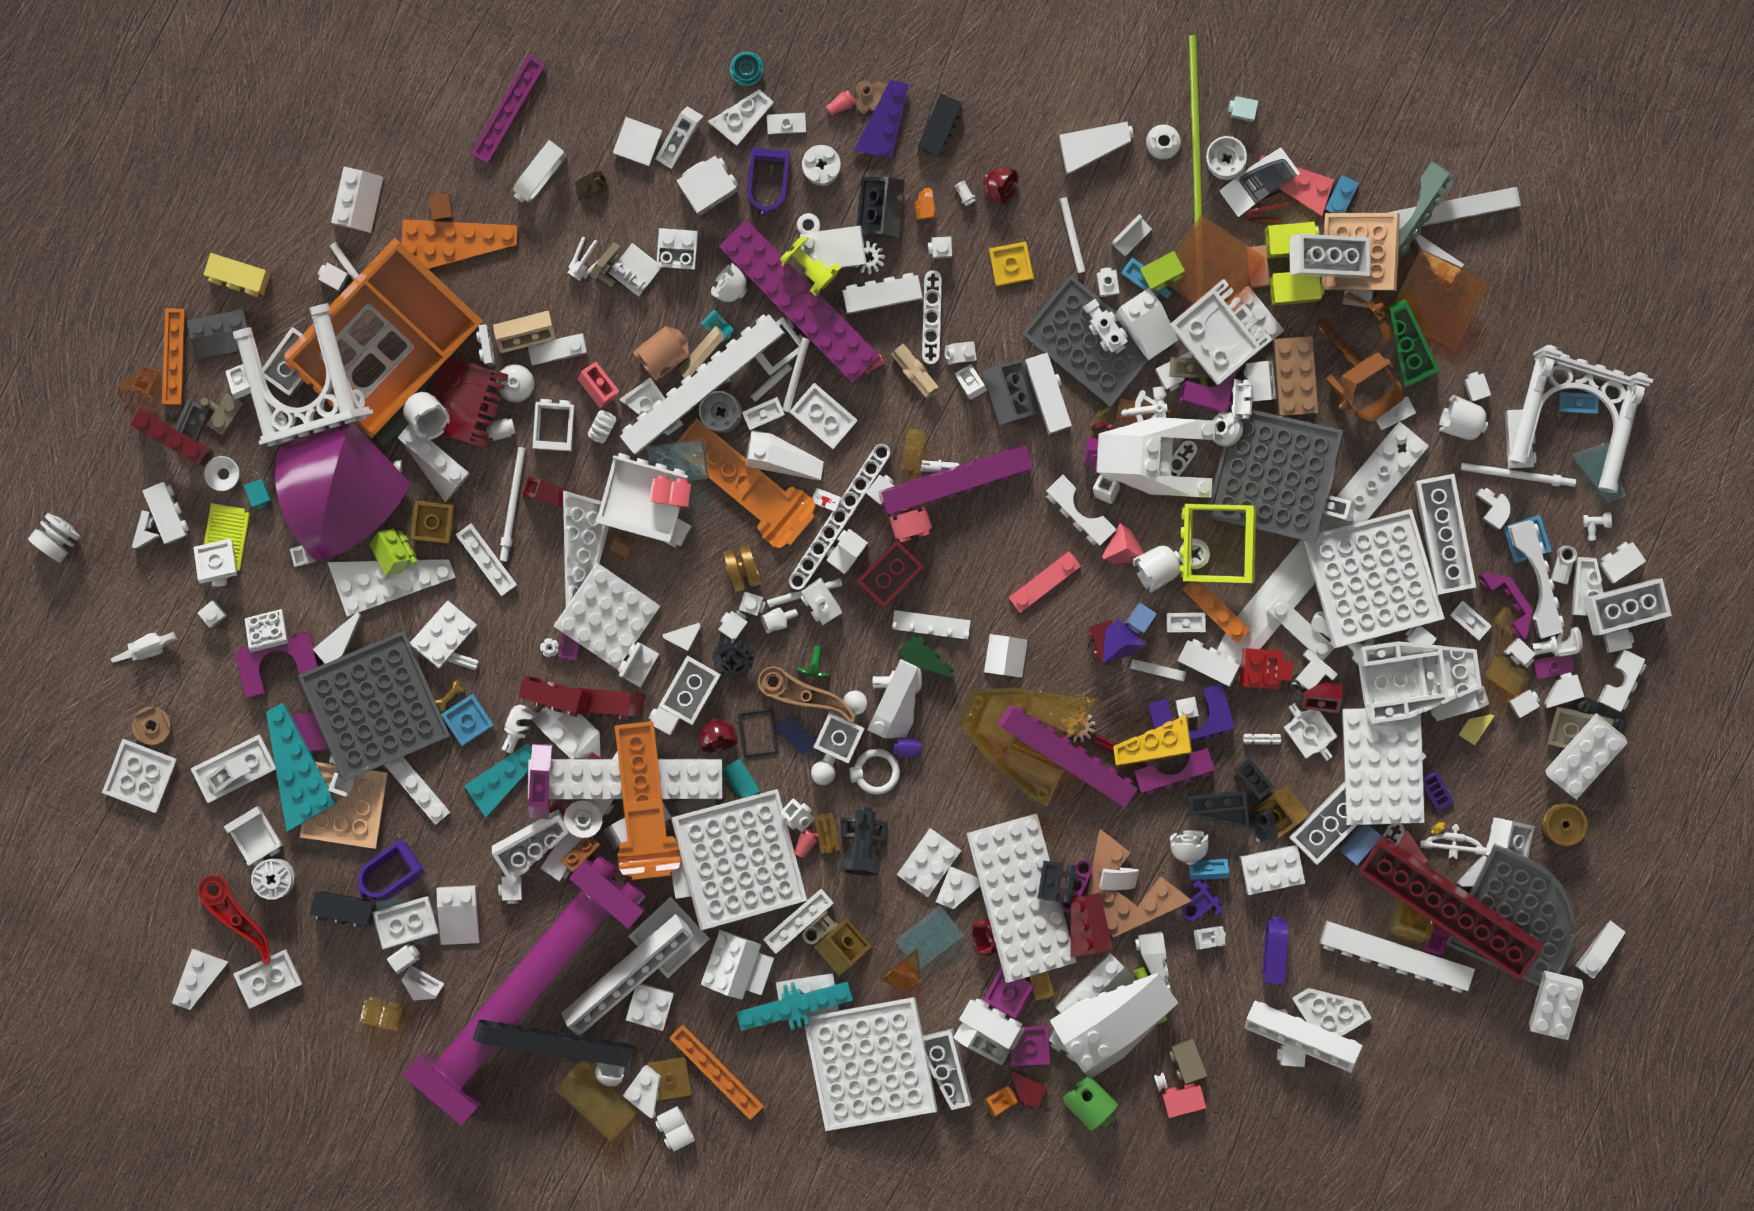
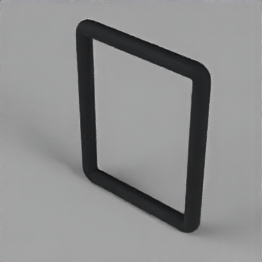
M772 708L739 712L738 720L743 755L745 757L777 753L778 743ZM769 712L775 750L747 753L742 715Z

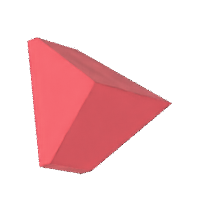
M1119 523L1102 558L1117 565L1132 563L1134 558L1144 553L1133 531Z

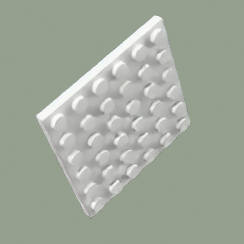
M1412 509L1320 532L1317 544L1303 540L1334 648L1444 619Z
M778 789L671 818L700 930L807 901L788 826L785 823L786 818L780 813L783 807Z
M915 997L808 1016L810 1026H805L825 1131L938 1111Z

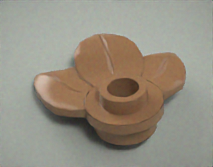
M870 81L858 83L856 87V94L858 96L856 106L862 115H865L869 109L875 110L887 85L882 82L872 84ZM864 87L869 88V92L867 94L863 92Z

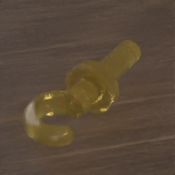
M1108 406L1102 411L1098 410V414L1095 415L1096 422L1094 424L1099 422V418H1105L1104 415L1113 409V406ZM1088 418V419H1087L1088 424H1089L1090 426H1093L1094 424H1091L1090 421H1089L1090 418Z

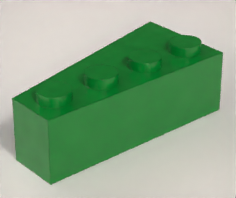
M1406 299L1388 306L1396 355L1404 387L1440 371Z

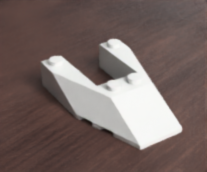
M1153 417L1145 421L1099 433L1097 473L1125 483L1147 494L1211 498L1212 478L1171 476L1173 438L1215 440L1216 421Z

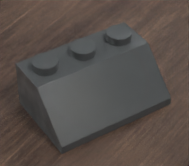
M244 309L187 320L190 339L197 360L239 352L237 340H234L232 332L250 327L247 311Z
M1023 358L1002 363L982 371L1000 426L1041 413Z

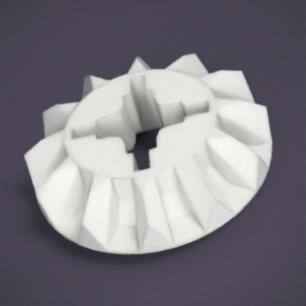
M1200 539L1192 540V550L1194 551L1200 547L1197 554L1201 559L1199 560L1195 557L1192 559V569L1203 567L1210 557L1207 544Z

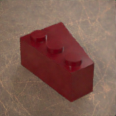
M524 675L518 697L535 702L534 705L545 708L546 705L551 706L550 710L561 713V710H566V715L577 717L578 714H586L591 693Z
M577 688L578 690L591 693L585 714L587 716H593L594 712L600 713L599 717L611 718V714H617L619 719H629V716H643L644 693Z
M1101 892L1071 898L1070 957L1111 950L1112 944Z

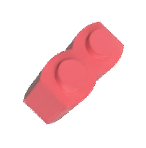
M657 476V479H653L650 502L689 507L691 484L688 483L687 479L677 478L675 482L669 481V477Z

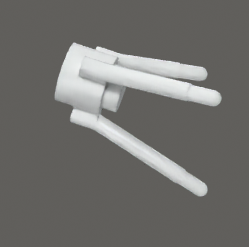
M582 237L574 258L568 266L570 268L568 273L579 281L582 277L586 279L596 264L595 262L588 270L583 265L596 246L597 240H594L579 262L577 259L586 239Z

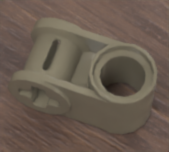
M827 910L803 931V939L808 944L817 943L839 925L828 916ZM809 930H814L817 933V937L813 941H809L806 938V933Z

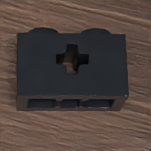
M1250 758L1245 759L1233 770L1259 800L1274 788Z

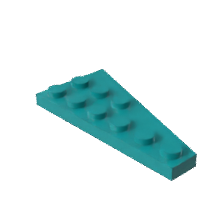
M281 703L267 711L266 715L286 832H289L335 806L337 802L332 792L328 791L329 786L286 704Z

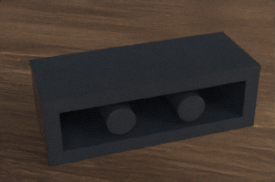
M940 94L919 141L918 149L936 157H939L940 153H945L948 146L945 141L948 136H952L956 127L953 125L955 118L959 119L963 112V108H960L962 102Z

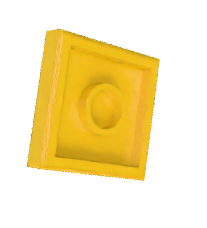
M1027 242L989 249L996 287L1034 280Z

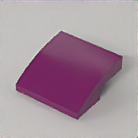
M313 712L291 714L310 751L329 749Z

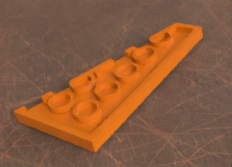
M403 219L401 244L423 265L431 269L517 246L518 226Z

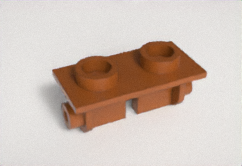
M592 837L583 838L561 862L571 873H574L584 860L588 859L595 851H598L597 848L600 844Z

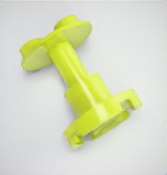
M803 236L792 245L794 249L789 252L787 251L780 261H782L781 265L784 266L792 258L797 260L807 270L805 274L815 282L810 292L817 296L820 293L819 290L821 288L824 289L838 274L837 271L841 270V267L834 263L828 269L818 259L816 261L811 259L801 249L809 239L808 236Z

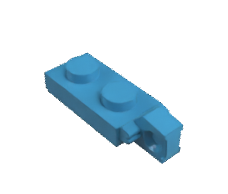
M1131 258L1121 272V275L1145 291L1150 287L1140 270L1144 265ZM1166 288L1157 292L1155 289L1152 291L1156 297L1160 295L1166 300L1172 293Z

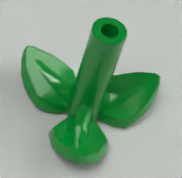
M814 646L812 661L807 670L797 667V670L808 677L824 678L829 676L830 673H821L819 668L822 647Z

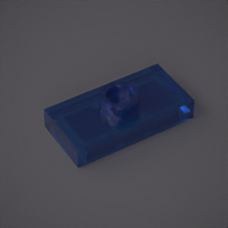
M790 715L776 728L802 755L816 742Z

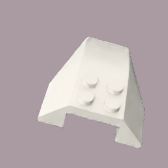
M1399 641L1364 646L1360 649L1359 671L1363 700L1371 724L1412 718L1417 714L1482 688L1476 649Z
M1156 973L1136 980L1128 986L1122 985L1117 987V990L1100 993L1092 999L1086 998L1050 1020L1063 1045L1082 1071L1093 1078L1123 1059L1178 1004V1001L1159 974Z

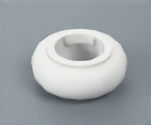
M803 214L797 221V230L800 234L817 232L820 230V221L813 214ZM805 220L813 221L814 228L812 230L806 231L803 228Z

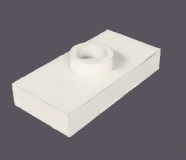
M805 113L767 115L768 135L806 133Z
M1407 396L1376 421L1380 429L1383 430L1416 414Z

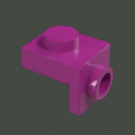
M1438 925L1432 926L1428 930L1423 952L1441 958L1450 933Z

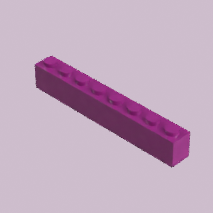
M1021 445L878 492L884 512L891 514V516L901 514L903 509L909 508V510L920 508V504L925 502L929 505L938 502V498L944 496L945 499L957 496L956 493L960 491L964 493L971 492L978 485L986 487L992 485V481L997 479L1005 481L1011 478L1010 475L1016 473L1018 476L1029 473L1028 469H1032L1033 466L1027 446Z
M1010 705L999 720L998 726L1126 808L1138 789L1133 786L1134 781L1126 776L1122 779L1117 775L1119 772L1111 766L1108 769L1102 766V760L1095 756L1090 758L1087 756L1088 751L1080 746L1076 749L1071 745L1073 741L1065 736L1059 738L1056 736V730L1050 726L1044 728L1040 725L1042 721L1033 715L1031 718L1025 715L1027 711L1019 706L1015 708Z

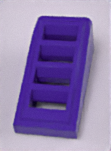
M1436 770L1423 776V789L1437 813L1454 804ZM1433 778L1436 779L1435 782L1427 786L1426 782ZM1439 784L1440 788L1433 792L1430 791L1431 788ZM1443 791V795L1439 796L1436 799L1433 797L1437 793ZM1446 797L1448 801L1438 806L1437 802Z

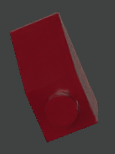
M1322 681L1305 691L1301 709L1339 713L1342 703V683Z
M1012 1070L1011 1076L1019 1099L1023 1102L1022 1105L1031 1110L1033 1107L1038 1109L1047 1086Z

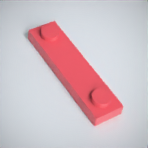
M1069 551L1011 595L1009 599L1021 613L1081 567V565Z

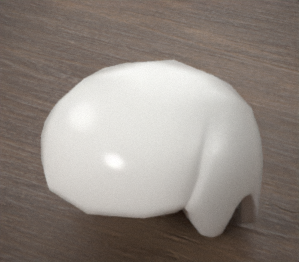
M598 1063L595 1069L598 1081L608 1087L617 1086L624 1077V1067Z

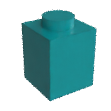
M264 479L244 485L252 507H257L259 510L269 506L268 503L272 501Z

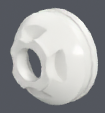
M1158 125L1149 131L1146 138V147L1153 157L1160 160L1170 159L1180 149L1181 139L1173 127ZM1160 136H1168L1170 143L1167 146H1161L1158 142Z
M1221 412L1213 418L1212 421H1216L1215 440L1213 441L1223 447L1234 445L1243 433L1241 419L1233 418V413ZM1220 422H1225L1226 424L1223 432H1218L1217 430Z
M215 457L205 467V480L215 490H229L239 480V467L229 457ZM223 468L229 471V477L226 480H221L218 476V472Z

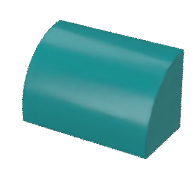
M741 758L722 769L723 775L738 799L750 797L760 792Z

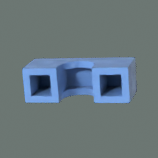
M1141 603L1137 604L1125 624L1136 634H1143L1156 616V613Z

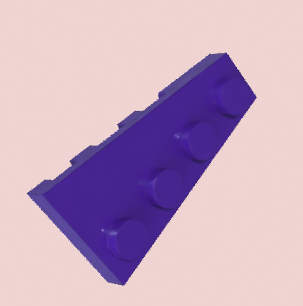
M889 80L854 148L855 151L888 159L892 158L909 84Z

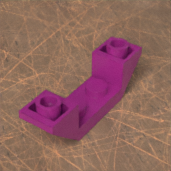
M1486 572L1480 574L1479 577L1481 579L1479 582L1489 592L1503 584L1504 587L1502 589L1508 598L1511 596L1515 602L1513 604L1515 610L1519 614H1523V616L1511 623V631L1516 638L1520 637L1521 640L1526 638L1532 608L1512 578Z
M532 745L529 818L549 819L552 745Z

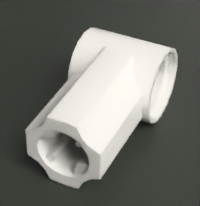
M1561 546L1558 549L1557 559L1551 576L1553 581L1563 584L1568 583L1573 563L1577 558V552L1573 547ZM1569 549L1571 557L1565 560L1562 556L1563 551Z

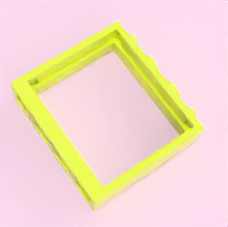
M1185 504L1181 514L1182 519H1184V527L1181 528V538L1184 539V546H1181L1180 556L1184 558L1183 565L1180 566L1183 581L1254 583L1256 506ZM1193 510L1246 511L1244 577L1192 575Z

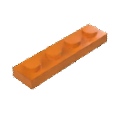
M1190 581L1182 589L1236 644L1251 631L1202 582Z

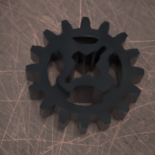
M735 638L731 642L725 639L724 643L719 642L718 646L714 649L712 660L715 662L713 666L719 667L718 673L725 672L724 677L730 674L732 679H734L735 675L742 678L743 673L747 675L749 669H752L755 659L752 656L753 650H747L749 645L743 646L742 640L737 643Z

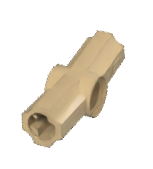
M904 344L891 353L892 357L903 369L902 371L912 384L918 387L926 398L933 396L938 391L939 387L928 375L926 368L918 359H915Z

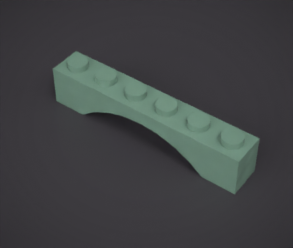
M1431 162L1421 176V191L1417 207L1409 221L1399 230L1398 265L1402 255L1406 254L1410 249L1413 239L1419 236L1421 227L1431 218L1434 208L1442 202L1445 192L1454 184L1453 180L1456 176L1437 163Z

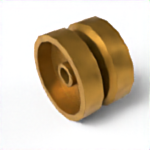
M749 544L739 548L740 560H738L733 549L723 552L726 570L735 592L745 589L746 585L743 577H747L748 583L752 587L761 584Z
M1566 803L1555 804L1548 808L1542 819V830L1546 838L1555 844L1563 846L1575 845L1580 842L1586 835L1588 828L1584 812L1577 806ZM1564 821L1568 822V826L1563 828L1562 823Z

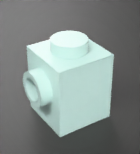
M1236 96L1234 101L1230 100L1228 112H1231V118L1253 122L1258 101Z

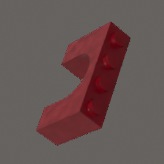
M139 409L130 424L196 465L204 467L213 452L212 449L164 423L160 418L143 409Z

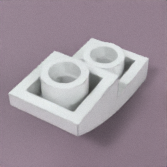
M1121 867L1119 870L1103 869L1099 887L1102 890L1133 889L1136 886L1139 870Z

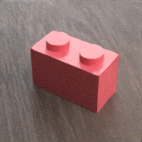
M597 362L582 370L577 379L600 409L615 400L619 393V390Z
M1195 1082L1187 1083L1184 1085V1088L1178 1090L1176 1087L1165 1090L1166 1093L1162 1094L1169 1118L1206 1108L1201 1087L1199 1084L1195 1085Z

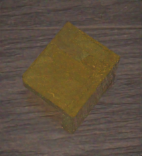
M1502 606L1491 622L1510 636L1514 633L1511 630L1513 627L1511 623L1519 618L1511 613L1509 608Z

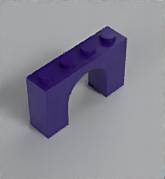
M1222 683L1202 688L1208 708V716L1205 723L1199 729L1189 731L1191 744L1194 743L1193 739L1201 737V741L1213 738L1212 734L1219 732L1220 735L1231 733L1230 729L1234 728ZM1167 699L1147 704L1154 729L1163 726V724L1169 721H1173Z

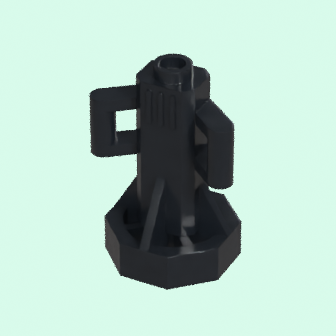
M861 807L860 810H856V818H842L840 837L853 838V844L841 859L840 872L862 876L879 875L880 862L873 850L872 840L886 842L888 823L875 820V812L872 811V808ZM849 823H855L854 833H848ZM874 825L880 826L879 836L873 835Z

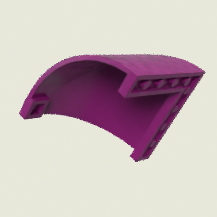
M354 422L342 423L341 426L327 428L324 431L280 445L276 459V490L283 516L297 541L317 562L347 551L372 534L396 509L410 486V482Z

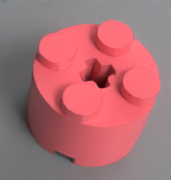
M922 505V509L909 510L907 508L901 510L902 513L896 517L889 515L895 539H899L900 542L908 541L911 539V536L916 534L919 537L929 534V529L932 528L926 505Z

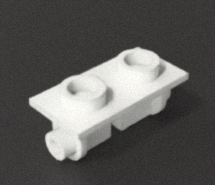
M1234 379L1232 388L1233 418L1244 420L1250 419V415H1252V401H1246V398H1252L1253 384H1251V380L1241 381Z

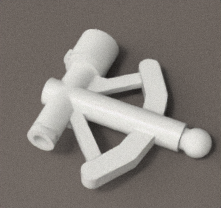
M1164 386L1153 388L1154 400L1147 397L1144 390L1140 391L1135 401V408L1124 409L1121 415L1123 417L1136 416L1138 422L1144 421L1142 418L1144 414L1155 413L1152 418H1157V416L1159 418H1166L1167 404H1164L1166 396ZM1145 399L1153 404V406L1141 407V402Z

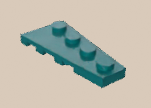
M529 743L465 785V788L485 818L528 772V760L531 759L532 747Z

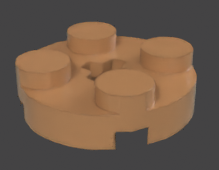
M145 707L135 715L132 731L139 741L149 745H156L166 740L168 735H170L171 720L169 715L161 708ZM150 720L157 724L154 731L147 729Z

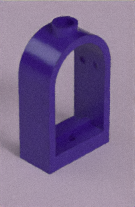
M754 147L751 149L747 192L750 203L759 210V215L770 216L771 212L779 209L786 199L790 151ZM755 160L785 162L782 195L779 201L772 206L759 205L752 197Z
M400 839L362 867L358 876L360 888L357 890L363 898L369 896L375 901H386L426 874V871L408 844ZM399 853L411 872L383 892L371 893L367 885L370 874Z
M1272 917V920L1267 921L1262 981L1265 983L1285 984L1288 922L1284 921V917Z

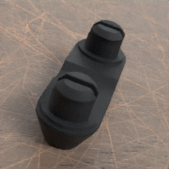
M1581 697L1576 701V709L1578 711L1594 715L1597 713L1599 716L1613 719L1612 726L1617 731L1623 730L1627 725V720L1623 715L1588 697Z

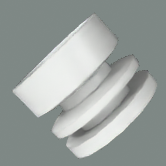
M1229 136L1220 137L1213 141L1207 150L1208 169L1213 176L1221 180L1235 179L1242 174L1246 167L1247 153L1241 141ZM1223 156L1231 157L1229 164L1222 162L1224 160Z
M47 513L45 518L51 523L48 524L45 521H41V525L46 530L42 532L35 529L28 540L46 555L61 563L68 554L63 545L67 544L73 547L75 544L69 537L78 541L80 535L66 521Z
M271 858L260 862L254 868L251 875V884L259 896L265 899H277L287 895L293 889L296 874L293 867L287 861L280 858ZM275 875L274 879L276 880V883L273 882L270 884V878H268V876Z

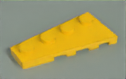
M1183 715L1154 730L1151 729L1145 734L1113 746L1116 766L1192 753L1187 715Z

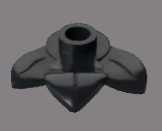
M1269 810L1250 814L1248 816L1249 827L1255 828L1256 841L1259 843L1269 839L1272 843H1275L1278 838V830L1275 826L1274 814Z

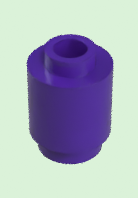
M897 738V742H893V754H896L897 758H915L920 756L921 741Z

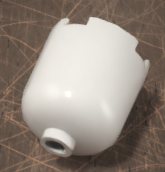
M427 392L414 393L404 404L403 415L418 437H425L428 440L437 438L444 432L443 428L446 426V423L450 421L446 409L433 395Z
M1455 395L1449 398L1448 401L1451 404L1448 409L1444 408L1439 425L1443 427L1439 431L1466 440L1476 439L1481 432L1484 433L1486 431L1488 422H1486L1485 410L1481 406Z
M1158 546L1132 560L1133 566L1137 565L1140 571L1137 573V576L1146 589L1150 587V593L1172 581L1180 573L1179 562L1181 557L1177 551L1173 552L1167 546Z

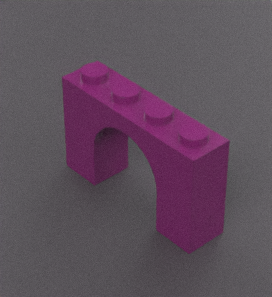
M1240 367L1220 384L1213 387L1189 381L1183 382L1178 401L1218 413L1226 412L1231 406L1232 399H1230L1235 375L1239 372Z
M300 632L294 634L295 638L288 639L287 644L250 652L249 646L239 648V652L234 654L245 697L250 698L267 693L262 676V664L265 658L273 652L284 651L290 654L296 661L299 675L319 667L317 655L313 650L315 647L312 635Z

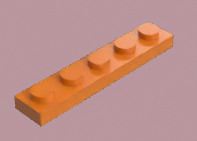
M165 308L162 404L182 405L185 309Z

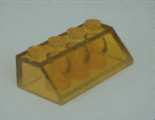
M581 1060L555 1088L564 1099L610 1142L638 1113L612 1086L608 1087L601 1084L596 1078L595 1070L584 1060Z

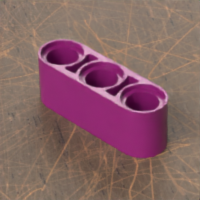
M1080 859L1075 863L1076 880L1081 883V887L1079 890L1074 891V895L1071 898L1082 895L1092 872L1091 863L1085 859ZM1080 863L1088 864L1089 868L1086 873L1078 871ZM1061 895L1059 901L1060 908L1065 912H1071V908L1063 907L1064 895Z

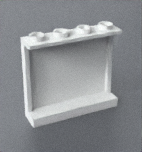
M621 453L618 456H613V463L595 522L671 543L680 506L651 503L653 479H657V476L669 477V481L675 482L677 478L688 480L689 476L685 475L686 471L676 468L674 472L666 470L667 466L656 463L655 466L648 465L649 461L637 458L636 462L629 460L630 456Z

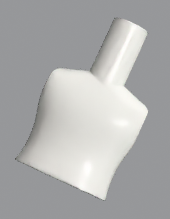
M779 607L761 615V621L766 633L769 634L772 631L786 628L787 620L798 616V612L796 609L784 613Z

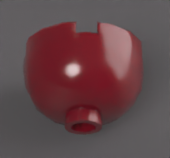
M1002 166L987 173L983 179L987 198L1000 206L1002 204L1006 205L1015 193L1016 189L1012 188L1014 182L1018 184V172Z
M717 718L709 720L708 724L701 729L699 734L701 751L705 753H713L715 748L721 747L722 751L735 746L738 741L734 727L726 721H719Z

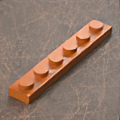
M683 1024L669 1037L750 1120L764 1107Z

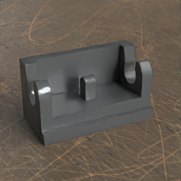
M187 399L175 429L196 440L210 409Z

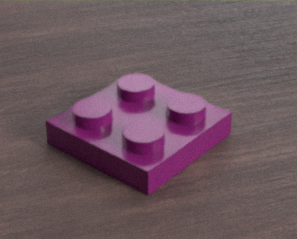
M1001 967L983 1001L1018 1019L1035 985L1023 978L1006 983Z
M1048 1025L1021 1027L1025 1031L1014 1050L1011 1049V1066L1050 1064Z

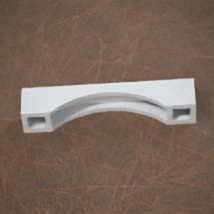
M1528 520L1508 526L1512 545L1528 558L1537 576L1539 587L1538 602L1532 617L1537 637L1542 639L1562 633L1564 621L1557 611L1559 603L1557 598L1553 596L1554 584L1552 579L1548 577L1549 565L1543 559L1542 553H1545L1542 542L1538 540L1537 535L1540 532L1537 524Z

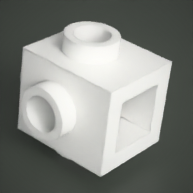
M794 798L780 812L787 819L785 823L793 830L797 828L801 832L815 819L810 814L812 810L805 803L800 805Z

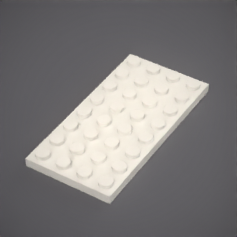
M1029 815L967 833L1006 983L1076 963V958L1070 957L1071 939L1063 910L1059 905V896L1058 902L1039 900L1037 898L1043 860L1050 861L1038 815Z

